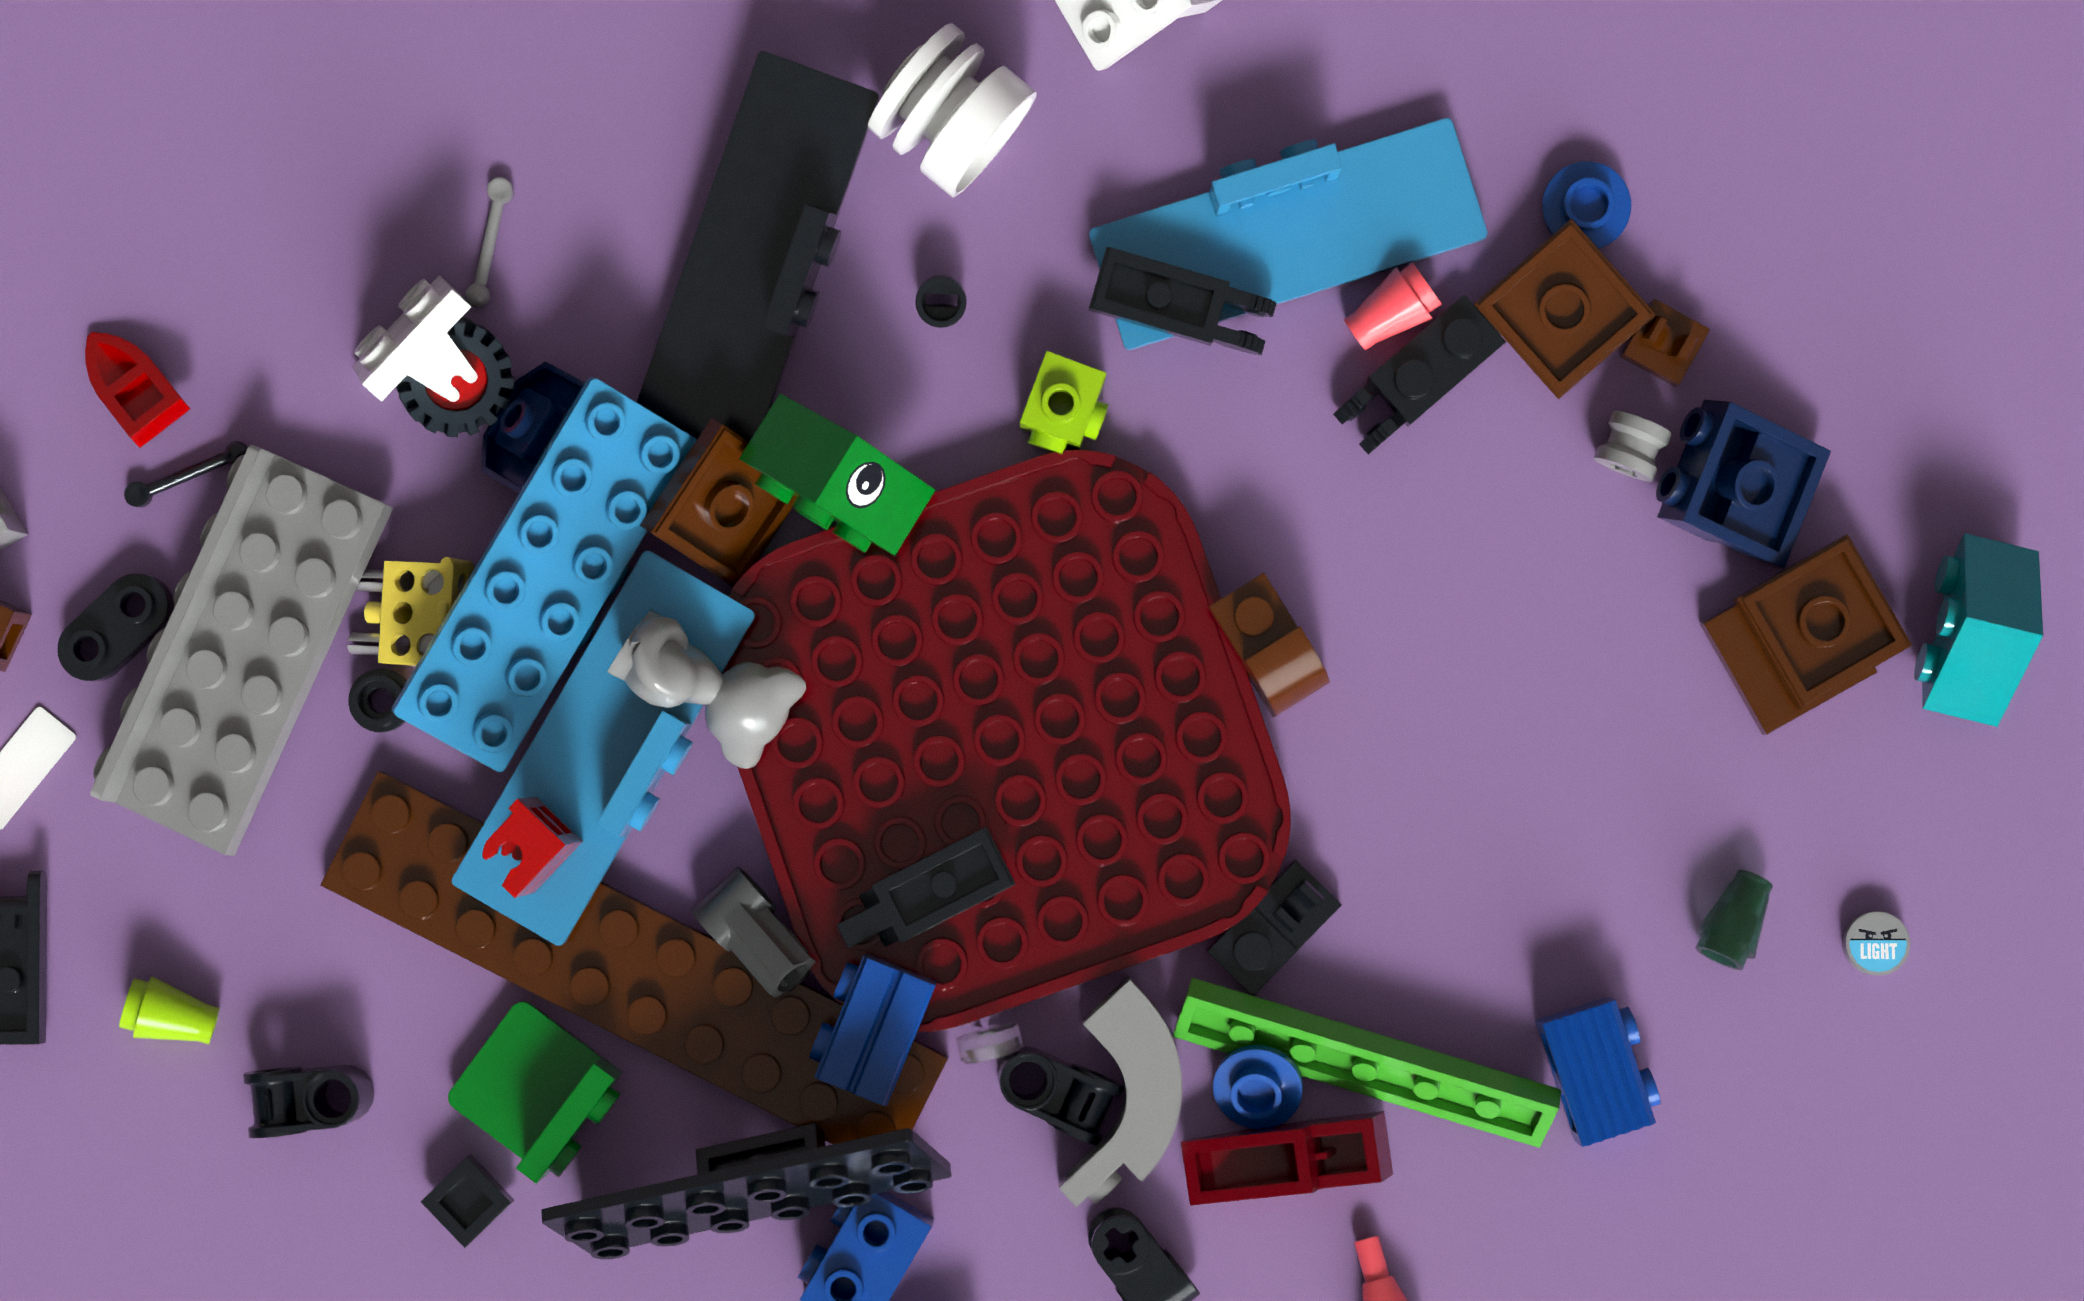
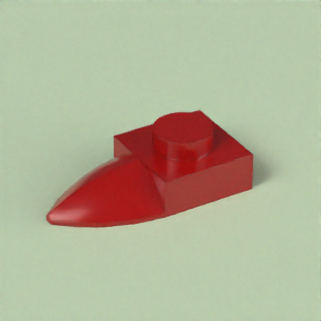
M91 332L87 335L85 364L89 381L97 396L139 448L190 410V407L160 369L136 345L121 337L107 333Z

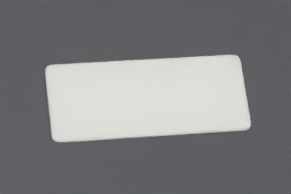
M37 707L0 751V830L5 827L76 740V735L42 707Z

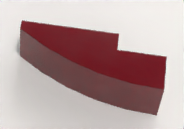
M1384 1111L1280 1124L1269 1128H1253L1188 1139L1181 1142L1190 1206L1314 1193L1323 1188L1381 1183L1393 1175Z

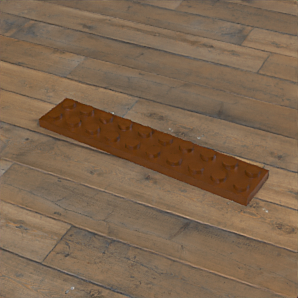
M384 771L377 772L320 886L797 1127L816 1123L824 1130L825 1141L831 1144L905 1128L913 1130L948 1060V1056L914 1040L887 1107L820 1081L814 1077L820 1063L809 1059V1055L822 1023L825 1022L835 1026L843 1005L835 999L802 982L794 990L787 991L774 998L769 995L732 950L728 952L712 937L603 882H600L567 941L563 945L557 946L452 884L454 874L485 822Z

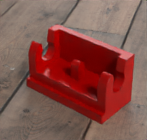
M538 797L516 799L508 808L512 814L489 837L482 852L483 859L488 860L497 855L502 846L501 854L503 856H508L512 853L513 859L521 860L517 867L510 870L501 885L514 898L535 893L583 842Z

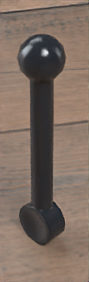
M233 441L226 446L223 453L149 484L132 482L125 489V500L131 506L146 507L150 504L155 494L229 463L233 465L238 457L245 455L248 447L241 441Z

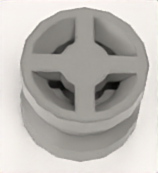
M1612 411L1607 423L1611 431L1605 444L1597 447L1593 459L1599 464L1623 475L1652 482L1658 470L1654 462L1658 450L1668 445L1672 433L1666 428L1642 417L1622 411Z

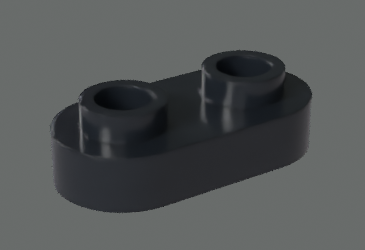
M135 573L117 579L62 632L57 647L58 658L62 667L71 676L84 681H104L116 675L153 640L159 631L165 629L174 610V602L170 590L162 581L149 575ZM139 593L145 600V609L141 615L132 617L127 611L126 604L133 594ZM92 637L98 643L99 650L94 659L86 661L81 656L80 646L86 638Z

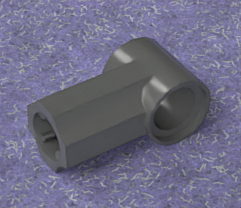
M736 867L691 909V912L712 938L728 952L732 950L769 995L777 998L787 991L794 990L809 976V971L816 961L792 931L776 916L774 911L777 908L767 894L744 870Z

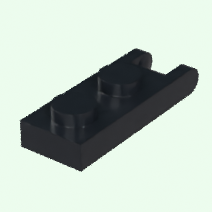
M44 870L29 871L27 896H0V1045L46 1043L47 876Z

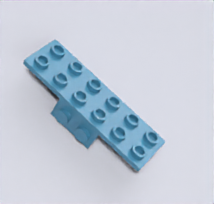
M1444 118L1342 151H1337L1335 143L1319 148L1317 140L1313 139L1282 149L1280 151L1282 160L1260 167L1257 166L1254 158L1230 164L1219 170L1221 179L1211 182L1209 192L1092 228L1089 232V238L1099 270L1106 247H1111L1229 281V287L1260 295L1275 301L1277 304H1281L1482 241L1486 238L1488 232L1453 122L1449 118ZM1224 304L1218 323L1247 313ZM1115 318L1123 346L1126 350L1137 349L1175 337L1171 334Z
M594 377L588 378L394 702L392 712L398 718L497 772L504 771L573 654L589 638L595 625V618L607 597L614 593L623 581L628 569V562L647 532L640 524L697 439Z
M650 551L642 553L452 878V884L557 946L563 945L567 941L631 829L634 828L641 832L648 823L660 801V798L652 793L665 771L675 775L685 760L693 744L691 740L685 737L704 706L685 702L670 708L649 704L637 696L624 680L614 677L607 672L635 627L652 609L663 617L675 619L683 627L689 644L702 650L719 669L721 674H723L755 619V613L749 608ZM538 797L583 842L535 893L514 898L501 885L510 870L517 867L521 860L513 859L512 853L508 856H503L501 854L502 846L498 854L488 860L483 859L482 852L489 837L512 814L508 808L516 799Z

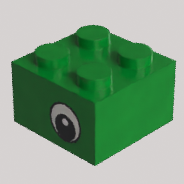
M781 393L739 458L761 473L755 482L756 486L787 505L793 495L796 496L797 499L793 504L796 512L825 530L829 529L833 521L837 522L838 524L832 533L864 553L873 543L895 556L936 491L856 434Z

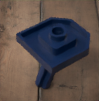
M546 361L514 382V388L509 390L508 398L510 402L507 408L499 410L496 414L498 420L491 426H488L483 435L481 472L519 494L585 382Z

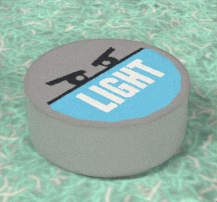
M1866 912L1855 917L1847 925L1842 938V948L1847 961L1856 970L1868 975H1887L1899 969L1906 961L1910 951V937L1904 924L1895 916L1886 912Z

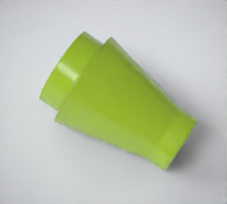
M151 976L149 982L133 978L122 1011L119 1028L134 1031L133 1038L197 1041L209 1045L217 1023L220 1007L206 1004Z

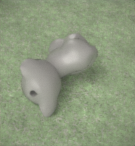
M652 609L635 627L607 671L612 676L624 680L637 696L651 705L668 708L679 706L684 702L706 705L705 720L707 728L721 743V751L724 757L733 765L744 769L756 766L765 745L775 738L785 724L790 707L806 691L804 679L787 668H766L758 663L745 661L721 674L719 669L702 650L689 644L683 627L675 619L663 617Z

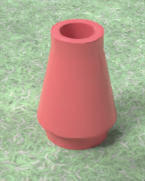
M1411 263L1402 271L1395 267L1355 312L1344 319V322L1366 351L1382 340L1433 319L1429 313L1442 303L1414 263Z

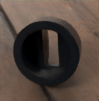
M947 275L930 277L922 283L917 292L915 300L916 310L921 319L930 326L938 328L949 327L958 322L965 312L967 305L966 292L960 282L953 277ZM926 293L958 295L957 305L943 303L926 304Z

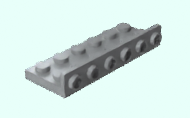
M253 444L249 445L245 455H241L236 459L227 477V488L229 490L218 513L213 514L208 519L200 537L202 549L192 570L184 574L177 584L173 597L175 608L165 629L159 631L150 643L147 651L148 667L139 686L134 688L123 702L120 711L122 723L112 745L104 749L96 761L93 770L95 782L90 791L91 796L101 801L117 803L217 852L229 856H235L394 508Z

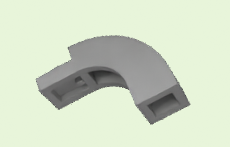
M1129 976L1082 1019L1083 1025L1107 1049L1119 1065L1124 1077L1125 1098L1120 1117L1110 1133L1099 1143V1146H1095L1058 1181L1060 1191L1075 1207L1087 1197L1093 1204L1102 1200L1121 1181L1122 1177L1116 1170L1123 1163L1142 1182L1164 1155L1171 1142L1179 1118L1182 1100V1073L1174 1040L1155 1005Z

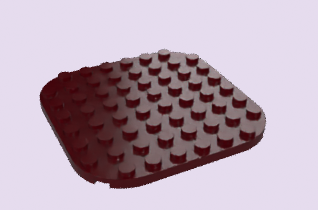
M1066 450L1062 454L1057 452L1048 453L934 492L895 556L873 543L864 553L832 533L836 528L833 527L793 541L767 554L751 566L731 589L728 597L755 613V619L723 673L737 664L748 661L758 663L766 668H787L801 676L806 682V691L790 707L785 724L775 738L765 745L756 766L748 769L738 767L795 935L816 962L811 967V971L832 997L847 962L859 966L863 956L870 954L936 981V987L917 1032L947 1030L1205 941L1235 926L1249 915L1269 892L1268 890L1275 880L1286 856L1289 844L1291 809L1286 783L1247 671L1208 609L1209 606L1219 601L1221 597L1193 520L1174 492L1151 472H1147L1131 462L1104 452ZM985 827L988 828L1016 885L902 943L897 941L884 947L877 933L847 948L836 925L866 910L859 897L860 894L872 889L871 885ZM835 999L841 1005H844V1002Z

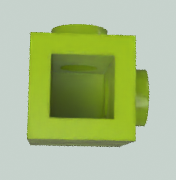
M1046 351L1020 420V429L1031 433L1028 443L1051 453L1057 452L1062 454L1066 446L1080 450L1084 437L1096 440L1109 404L1098 401L1107 373Z

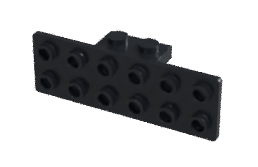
M766 51L758 53L636 403L679 429L696 436H700L710 419L713 418L747 442H750L771 408L799 326L807 328L814 315L820 292L813 290V286L820 266H830L840 241L841 230L835 229L834 226L869 130L868 122L879 102L880 97L877 92Z
M816 1123L695 1149L697 1175L544 1208L541 1210L542 1224L563 1236L566 1241L572 1242L590 1253L593 1258L616 1259L628 1255L630 1252L629 1247L648 1243L664 1247L676 1246L686 1243L689 1240V1234L712 1230L716 1233H736L747 1229L750 1226L749 1221L767 1217L777 1220L800 1219L810 1214V1208L831 1203L839 1207L860 1206L870 1202L871 1195L891 1190L902 1194L924 1192L933 1187V1181L950 1178L952 1176L951 1165L949 1161L909 1128L826 1146L824 1130Z

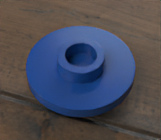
M1583 161L1570 164L1554 175L1545 188L1541 208L1544 223L1551 235L1572 218L1600 249L1612 243L1624 231L1630 219L1632 204L1628 187L1618 173L1604 164Z
M1248 1045L1233 1050L1222 1059L1214 1075L1213 1094L1218 1107L1229 1119L1248 1128H1269L1284 1123L1293 1116L1302 1099L1303 1081L1298 1067L1286 1054L1269 1046Z

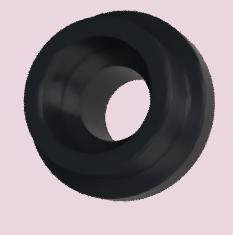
M388 669L370 670L358 677L350 689L348 698L349 709L354 720L363 728L373 732H390L402 726L406 721L398 718L392 712V706L387 712L379 713L372 706V697L377 690L384 688L391 693L394 704L407 682L406 679L397 672Z

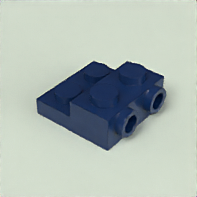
M1704 399L1701 408L1696 407L1692 409L1681 425L1680 439L1686 445L1677 467L1673 466L1666 470L1657 485L1656 498L1659 502H1662L1657 518L1706 541L1722 543L1766 565L1784 569L1831 450L1732 402Z

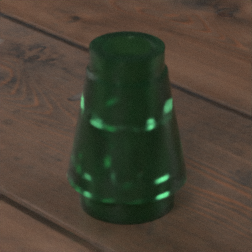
M1738 870L1734 879L1729 883L1697 928L1696 933L1700 938L1695 949L1706 958L1718 964L1736 970H1743L1747 959H1754L1756 957L1770 899L1769 895L1773 888L1772 883L1752 872Z

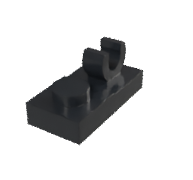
M1294 860L1273 881L1268 890L1269 892L1249 915L1235 926L1226 930L1206 950L1252 996L1342 906L1297 860Z

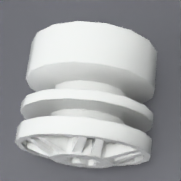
M950 23L943 26L925 44L917 47L895 71L884 88L882 98L871 115L868 127L870 131L880 139H883L904 122L892 144L893 149L900 155L915 148L925 138L931 142L920 165V171L953 198L959 195L978 177L1006 144L1030 110L1036 98V91L1005 66H1001L991 72L980 83L975 80L974 76L985 55L984 49L975 43L954 60L962 46L965 35L957 26Z

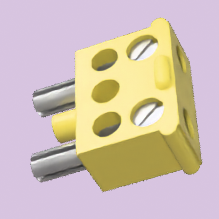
M444 557L441 563L384 561V570L365 569L362 579H383V583L359 582L356 591L382 592V602L369 601L364 609V617L367 623L380 624V634L352 632L347 641L379 643V646L347 645L348 651L351 654L378 655V663L416 666L473 572L474 564L469 560Z

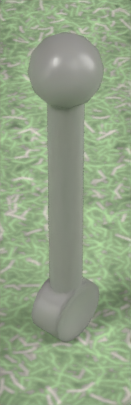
M504 178L493 179L487 187V193L492 203L474 284H471L465 292L467 303L475 308L485 306L490 299V291L486 285L504 204L512 200L514 195L511 183Z

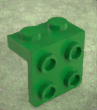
M521 1001L512 1006L451 1088L448 1094V1101L455 1110L520 1157L522 1160L516 1169L537 1184L549 1172H552L559 1178L582 1148V1145L576 1142L574 1138L589 1119L596 1125H599L621 1094L612 1087L623 1074V1071L533 1004Z

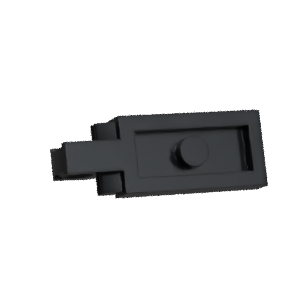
M985 827L871 885L872 889L859 895L866 910L840 922L836 926L847 948L877 933L884 947H887L897 941L902 943L1016 885L988 828Z

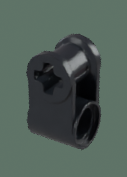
M1028 1046L1015 1048L1007 1053L1000 1062L997 1073L1001 1092L1011 1105L1045 1120L1049 1125L1074 1138L1095 1146H1099L1102 1139L1098 1130L1113 1097L1121 1096L1125 1088L1120 1083L1098 1072L1075 1063L1070 1064L1037 1048ZM1020 1063H1037L1045 1071L1043 1085L1032 1094L1018 1093L1009 1084L1012 1070ZM1092 1092L1083 1114L1079 1117L1088 1095Z
M351 1065L302 1069V1067H284L251 1071L243 1074L244 1084L251 1086L254 1124L248 1128L249 1138L278 1137L299 1134L309 1130L340 1127L365 1115L369 1111L374 1099V1088L369 1076L365 1071ZM332 1080L344 1083L350 1091L351 1104L345 1113L332 1109L328 1104L326 1090Z
M1120 1207L1108 1208L1098 1213L1091 1221L1088 1230V1244L1097 1263L1116 1286L1115 1290L1123 1301H1192L1200 1295L1198 1289L1166 1248L1164 1250L1161 1248L1140 1219L1131 1211ZM1114 1227L1122 1234L1130 1229L1133 1230L1127 1237L1131 1248L1124 1253H1121L1115 1247L1106 1252L1104 1251L1109 1246L1106 1233Z

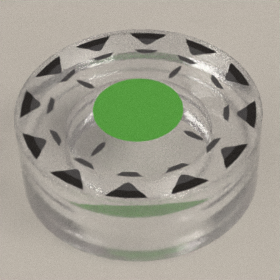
M1018 1023L984 1028L956 1038L960 1059L965 1064L1004 1057L1020 1051L1023 1046Z

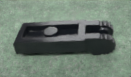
M1106 247L1088 311L1211 346L1215 342L1241 352L1262 355L1265 340L1251 332L1237 331L1219 326V318L1224 304L1242 310L1252 316L1273 317L1277 303L1266 297L1229 287V281Z
M1464 294L1366 379L1369 383L1344 403L1333 415L1343 425L1346 421H1352L1366 409V404L1378 394L1385 400L1395 413L1385 422L1376 424L1364 435V440L1359 443L1369 455L1402 425L1410 426L1505 344L1506 341Z

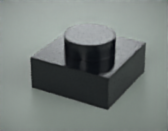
M470 1154L420 1202L466 1248L515 1200Z

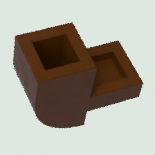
M1265 573L1260 574L1208 607L1242 661L1241 663L1247 671L1250 682L1272 717H1276L1330 683L1327 672L1302 628L1298 627Z

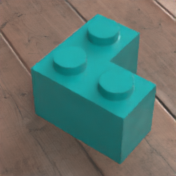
M1964 533L1954 556L1945 555L1940 562L1935 580V592L1943 594V602L1936 621L1937 635L1932 645L1924 643L1920 648L1914 669V679L1922 682L1923 709L1998 727L2043 637L2039 551Z

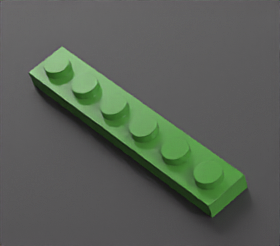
M1191 978L1172 1036L1228 1054L1233 1050L1248 1045L1269 1046L1286 1054L1296 1064L1301 1076L1540 1148L1560 1105L1562 1089L1196 978Z

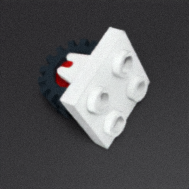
M440 275L431 284L425 279L420 280L398 304V307L404 313L386 331L381 325H378L360 342L354 351V354L360 359L352 367L362 385L381 402L396 387L399 399L409 415L416 422H420L425 429L435 434L437 431L443 432L447 437H458V433L467 432L469 436L479 433L478 428L486 423L491 426L498 420L496 414L501 408L505 410L510 402L508 398L509 389L514 388V377L511 375L510 369L513 366L510 357L505 352L503 345L488 329L482 325L475 324L470 319L462 317L471 306Z

